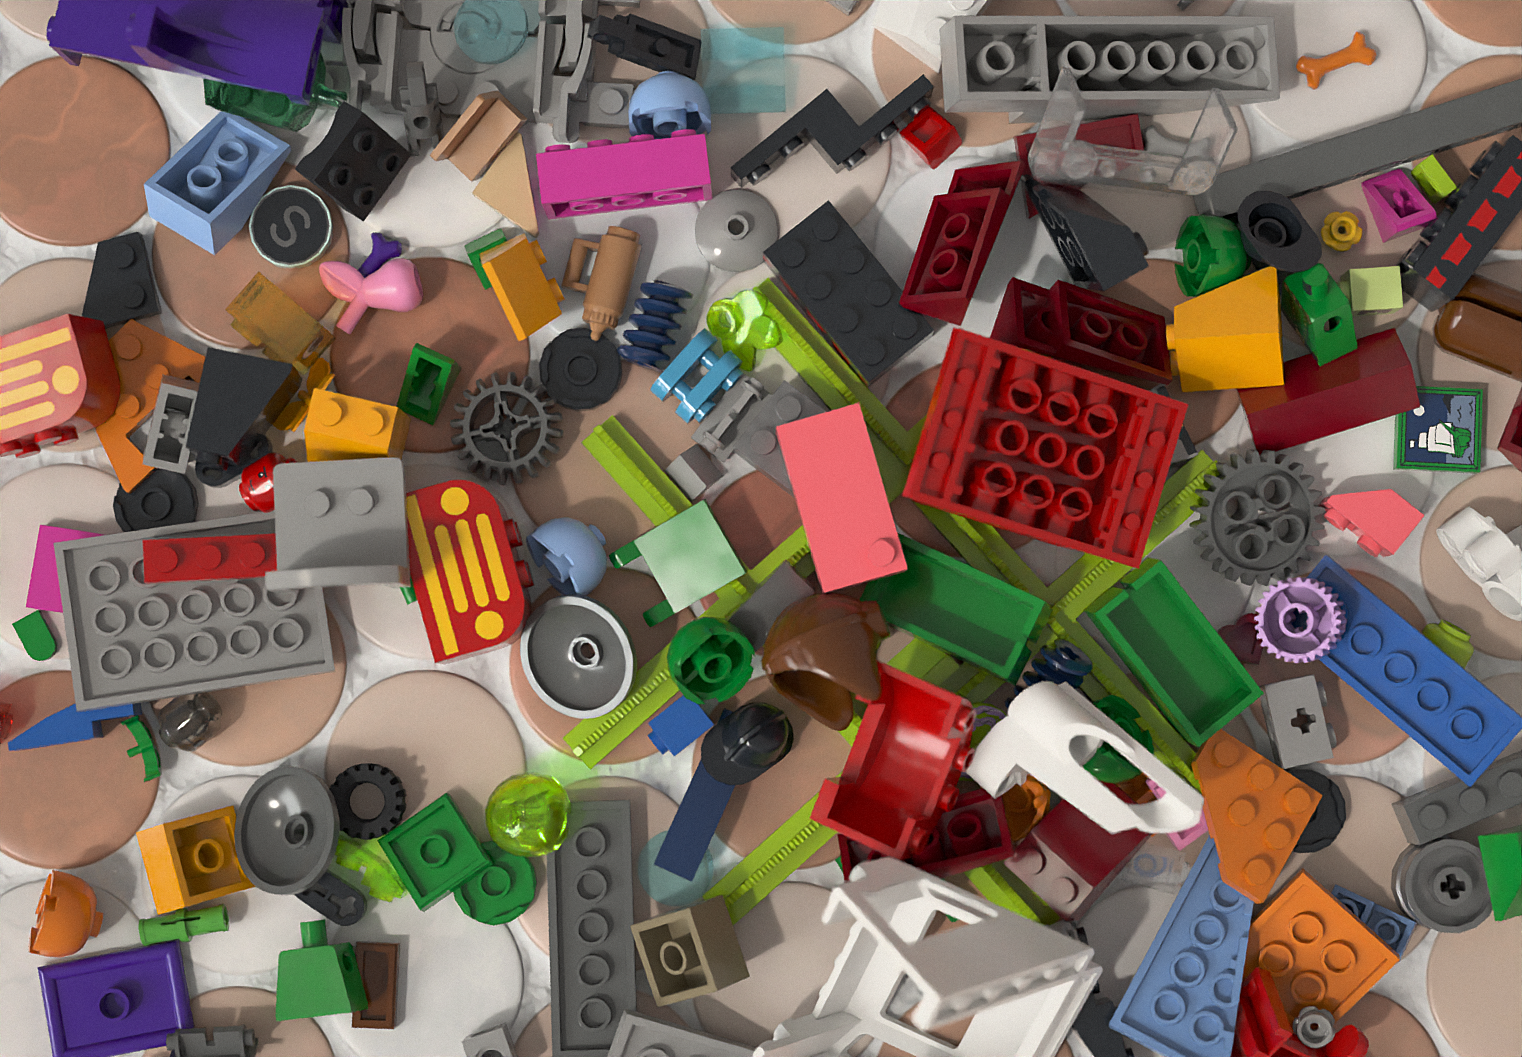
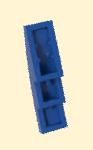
M75 703L43 719L9 741V751H21L103 738L101 721L142 715L141 703L78 712Z

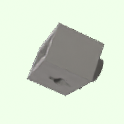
M162 374L143 454V465L185 474L190 451L186 448V442L200 383Z
M1305 675L1259 685L1264 693L1259 698L1274 762L1277 766L1286 769L1334 758L1332 748L1337 746L1336 736L1332 724L1325 723L1322 707L1327 705L1326 693L1323 684L1320 681L1316 682L1314 675ZM1297 712L1299 715H1306L1307 722L1301 724V729L1291 725V719L1297 717Z

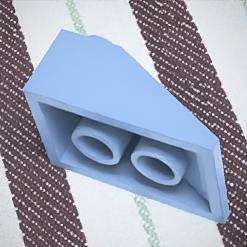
M224 108L144 183L149 216L213 255H216L242 229L289 155L291 147L267 131Z

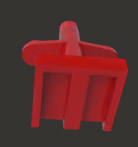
M1257 966L1242 982L1230 1057H1365L1369 1048L1368 1038L1361 1029L1351 1024L1344 1026L1328 1044L1322 1047L1312 1048L1306 1046L1291 1029L1271 973Z

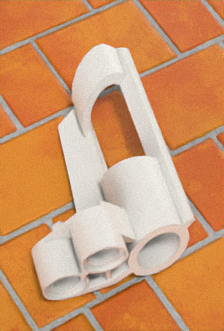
M1469 506L1438 527L1436 530L1437 536L1464 573L1482 587V591L1491 605L1505 616L1522 621V525L1504 534L1496 527L1494 520L1490 516L1484 518Z
M1043 681L1021 692L1010 704L1008 716L998 722L975 749L972 763L966 771L971 778L995 799L1007 792L1015 784L1021 786L1026 782L1027 775L1030 773L1111 833L1133 827L1150 833L1182 831L1199 823L1204 798L1067 682L1056 685L1051 681ZM1106 740L1164 789L1166 793L1161 799L1152 803L1142 805L1125 804L1081 766L1094 756L1098 747H1101L1103 741Z

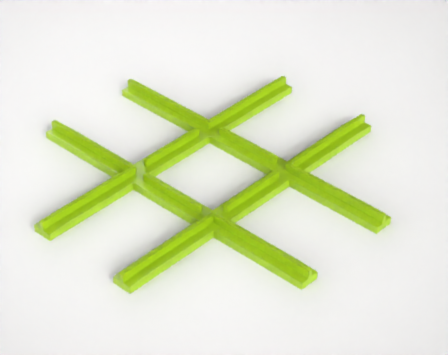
M767 278L758 287L755 286L750 290V294L737 307L830 411L856 403L860 404L887 500L890 504L904 492L926 416L909 431H906L797 308ZM1034 352V353H1037V354H1040V355H1043V356H1046V357H1049V358H1052V359L1054 358V356H1050V355H1046V354ZM613 415L603 424H598L593 429L594 432L581 442L655 527L693 506ZM1202 449L1198 452L1197 456L1191 458L1165 481L1142 559L1194 513V511L1190 510V506L1202 504L1203 499L1195 493V490H1208L1210 485L1203 476L1205 474L1215 477L1219 475L1216 468L1218 461H1212ZM913 502L969 566L1046 601L1053 611L1037 643L1034 644L1028 641L1026 644L1032 651L1028 661L1040 651L1043 645L1056 648V639H1065L1081 649L1093 663V669L1088 675L1083 676V683L1079 689L1091 702L1108 695H1115L1125 699L1141 716L1138 719H1134L1141 732L1149 730L1154 747V756L1197 793L1201 794L1199 781L1195 780L1191 766L1196 753L1076 620L1084 612L1085 608L1103 595L1133 567L1085 553L1046 587L991 525ZM803 525L752 570L742 561L747 573L714 591L719 599L698 618L717 617L726 619L754 593L756 587L785 559L805 578L813 573L816 569ZM670 643L636 672L634 685L629 695L618 707L605 715L583 719L563 737V740L571 747L574 754L590 770L680 691L671 679L668 671L667 654ZM963 662L939 687L968 699L972 704L985 701L1005 681ZM850 691L853 702V719L847 729L838 732L852 747L868 704L856 699V694ZM842 771L835 777H841ZM819 792L702 895L705 900L723 895L732 925L736 924L837 833V831L809 819ZM1006 859L963 872L988 901L1043 926L1052 925L1060 918L1043 899L1003 864Z

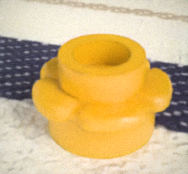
M1334 211L1324 219V226L1321 228V238L1329 247L1343 252L1349 250L1351 245H1355L1360 241L1362 228L1358 226L1359 220L1353 213L1349 211H1344L1343 213ZM1339 227H1343L1345 229L1344 234H1340L1338 232Z

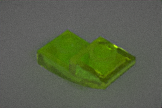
M341 834L339 835L334 854L337 856L335 863L355 871H359L361 865L367 867L361 884L371 887L369 895L390 903L393 902L394 897L401 899L407 895L408 890L396 871L388 863L365 846Z

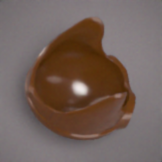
M821 593L801 598L787 606L772 624L765 642L761 668L771 685L780 695L821 724L832 730L843 731L848 728L853 719V702L850 691L867 700H877L882 694V682L876 663V650L880 647L881 640L891 637L884 613L876 600L861 601L856 597L846 594Z

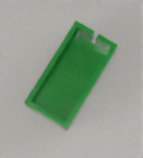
M897 532L908 569L899 574L868 582L859 600H876L884 613L888 626L1016 686L1032 653L1026 644L1028 641L1034 644L1037 643L1053 611L1046 601Z
M1147 558L1140 564L1139 569L1135 568L1119 581L1124 587L1123 589L1111 587L1083 611L1186 742L1199 747L1264 693L1162 560Z

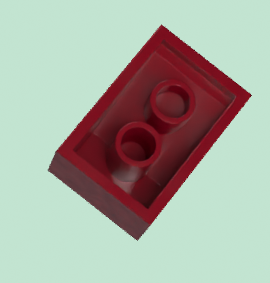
M1099 781L1123 803L1139 805L1115 783ZM1063 799L1021 841L1015 849V856L1006 859L1003 864L1065 921H1076L1082 918L1153 833L1142 831L1137 827L1111 833Z

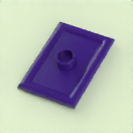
M179 940L37 967L53 1057H112L166 1046L167 1033H174L176 1028H195Z

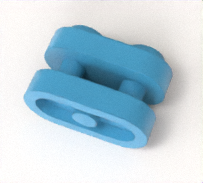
M706 328L701 330L658 377L650 389L662 402L672 394L681 401L675 413L687 424L693 419H696L699 423L702 422L716 405L712 401L715 395L722 388L728 392L744 374L739 369L743 361L731 350L721 358L712 351L718 339ZM701 363L709 372L692 389L684 381Z

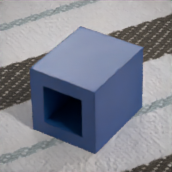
M681 696L648 723L653 731L647 736L662 755L670 751L673 756H676L715 724L699 704Z

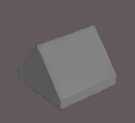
M697 444L681 453L665 469L668 476L691 503L723 477L722 473Z

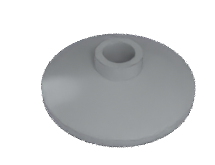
M727 190L716 194L703 205L695 223V238L702 255L715 267L729 272H743L759 266L764 262L763 252L777 240V221L772 209L761 197L745 190ZM733 221H739L744 225V230L739 235H733L728 230L729 224Z

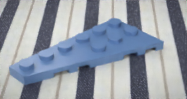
M1210 835L1109 1023L1110 1028L1163 1057L1231 1056L1254 902L1222 881L1218 868L1220 863L1214 838L1211 839Z

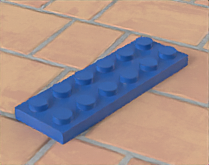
M1325 555L1307 578H1314L1318 582H1324V587L1332 588L1331 594L1339 595L1336 600L1337 602H1343L1340 609L1346 611L1344 616L1347 623L1345 632L1340 636L1342 640L1335 642L1337 647L1329 650L1330 654L1322 656L1319 660L1471 787L1522 730V716L1329 555ZM1296 609L1293 612L1296 619L1292 622V625L1295 629L1303 627L1306 630L1308 627L1306 622L1309 618L1306 612L1300 613Z

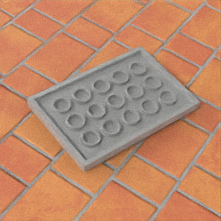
M275 510L268 513L259 512L54 543L74 695L78 712L335 672L322 587L298 589L299 593L279 594L266 590V578L158 584L144 583L143 540L276 533Z

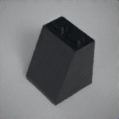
M208 347L186 442V448L196 457L195 461L201 462L204 468L227 472L228 465L241 467L263 435L266 434L301 387L302 377L294 365Z

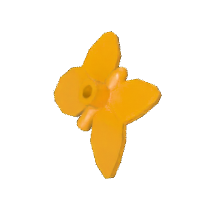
M322 357L316 360L309 371L306 381L307 392L304 390L298 392V398L302 401L292 402L287 405L273 423L274 427L280 431L291 428V431L295 432L308 414L314 388L325 390L335 377V374H330L329 362Z

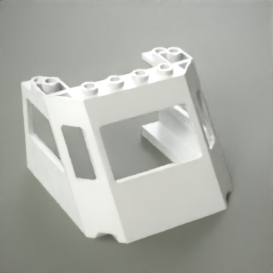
M890 856L871 862L865 861L852 871L850 882L839 884L829 896L830 902L821 918L826 925L857 917L858 921L851 927L850 937L843 951L835 959V967L828 982L819 992L820 998L812 1014L797 1019L789 1018L784 1020L775 1029L773 1041L769 1040L762 1043L754 1051L752 1057H852L848 1054V1050L865 1034L916 1057H1054L1100 977L1103 968L1101 965L1091 961L1095 953L1092 947ZM937 910L969 924L923 938ZM905 972L925 992L912 1017V1020L921 1030L892 1018L886 1013V1009ZM975 1014L958 1047L925 1032Z

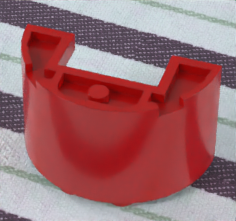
M876 659L882 682V694L877 700H867L856 694V699L868 704L841 777L824 779L809 819L896 860L902 861L913 853L916 855L922 853L927 845L929 834L936 826L943 812H950L957 802L959 789L956 788L961 773L966 772L971 765L975 753L974 748L970 747L976 710L973 709L968 699Z

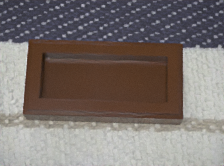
M356 942L355 957L365 990L368 1009L352 1012V1028H396L400 943Z

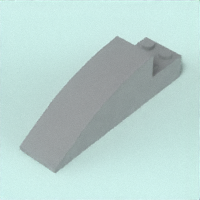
M953 16L939 29L945 112H1009V124L1100 120L1130 114L1150 116L1277 101L1280 99L1274 16Z

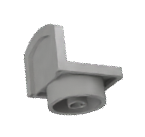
M390 457L282 463L275 466L273 482L277 571L266 572V590L279 594L299 593L298 589L328 586L384 584L392 588L410 587L405 465L400 459Z

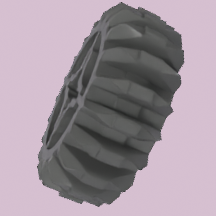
M509 372L507 383L502 385L499 374L493 373L491 375L493 387L487 388L485 382L482 379L476 380V386L480 389V394L475 397L468 389L463 392L465 398L471 402L470 405L466 407L459 403L455 404L454 409L465 416L464 420L453 419L450 421L452 428L463 430V433L452 436L451 442L454 445L466 444V447L459 450L457 457L460 460H465L471 456L474 457L467 467L471 473L476 472L482 465L485 466L481 475L484 481L488 482L492 478L494 471H497L499 485H506L508 473H512L516 484H522L523 476L521 470L527 469L528 474L534 479L538 477V471L533 466L534 463L539 460L544 467L549 468L551 466L549 459L543 455L544 452L548 450L553 454L559 453V446L549 441L550 437L562 438L564 436L562 429L551 428V424L559 423L563 420V416L560 412L548 414V411L557 405V401L554 397H550L541 402L540 399L545 395L547 389L543 384H540L531 392L533 379L530 376H525L520 386H516L517 376L514 372ZM507 396H516L527 400L535 406L539 415L529 417L528 415L517 416L512 414ZM494 400L495 414L493 419L487 424L480 425V428L474 429L475 420L481 409L487 403ZM503 409L504 414L512 424L516 422L519 424L518 428L511 430L512 437H510L512 447H510V443L502 433L499 435L495 433L497 429L503 427ZM541 428L539 439L534 448L526 456L520 458L519 443L521 438L525 434L534 432V429ZM485 440L486 442L497 441L502 443L508 462L494 461L484 456L478 449L476 442Z

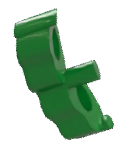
M138 715L120 722L122 725L127 726L138 743V746L127 750L128 756L131 758L142 753L146 775L144 783L162 775L161 758L148 727Z

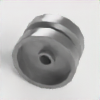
M1439 837L1422 845L1411 844L1400 853L1392 869L1391 890L1396 905L1408 919L1438 932L1459 934L1476 928L1490 916L1493 909L1480 848L1464 840ZM1447 882V887L1441 891L1440 883Z

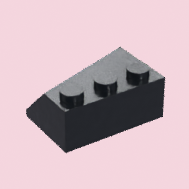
M1029 174L1020 178L1074 285L1089 290L1105 291L1149 267L1144 257L1149 252L1141 235L1137 231L1132 233L1130 227L1083 191Z

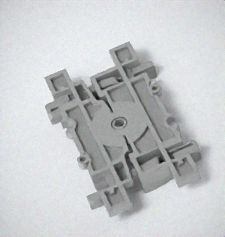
M349 0L352 8H343L342 63L344 66L318 65L309 106L300 104L302 108L338 110L343 101L361 110L363 89H371V106L380 108L387 114H403L399 86L408 85L407 63L422 61L424 62L427 83H436L439 110L445 117L460 118L479 94L498 90L527 118L521 128L528 122L553 124V137L560 143L577 142L579 139L580 123L584 124V126L629 129L628 110L630 99L634 93V85L593 82L596 41L587 38L589 22L598 18L599 5L640 8V0ZM401 16L407 17L412 28L423 30L404 29V22ZM470 30H477L480 33V39L476 43H468L465 40L466 33ZM538 32V38H536V37H520V36H533V35H536V33ZM563 41L566 42L559 69L561 73L574 72L572 77L554 76L561 56ZM378 47L382 65L359 63L357 52L359 56L363 59L379 61L377 54Z

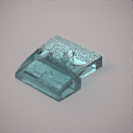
M784 27L701 29L702 89L708 96L711 114L786 112Z

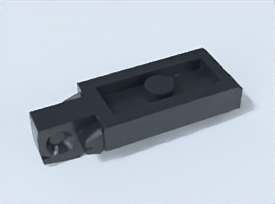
M631 13L627 16L616 15L613 19L599 15L598 18L589 22L587 38H591L603 45H609L608 52L616 55V57L659 73L674 71L692 80L696 79L702 45L700 39Z

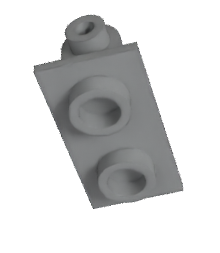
M743 374L728 392H725L691 438L724 463L733 452L735 443L766 405L772 394L766 391L764 386L755 378H749Z

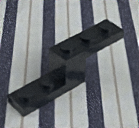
M923 74L860 126L857 125L831 92L826 89L731 166V177L741 188L749 182L753 186L758 184L772 171L769 165L780 156H783L785 160L790 158L804 145L801 140L804 137L807 138L836 174L845 167L848 171H851L867 158L868 155L865 150L876 141L880 145L888 142L900 130L897 124L908 115L912 119L917 118L932 104L929 98L932 97L934 86Z

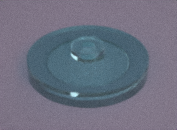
M465 0L459 8L454 21V35L460 49L472 60L487 65L505 62L516 55L526 41L529 28L527 13L518 0Z
M667 830L651 838L642 849L638 860V876L642 887L654 900L669 906H682L700 898L709 887L714 871L713 858L709 848H707L692 882L653 865L667 835Z

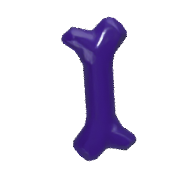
M373 232L371 234L372 251L358 271L366 278L377 271L388 259L400 257L402 255L401 243L396 240L387 241L381 233Z

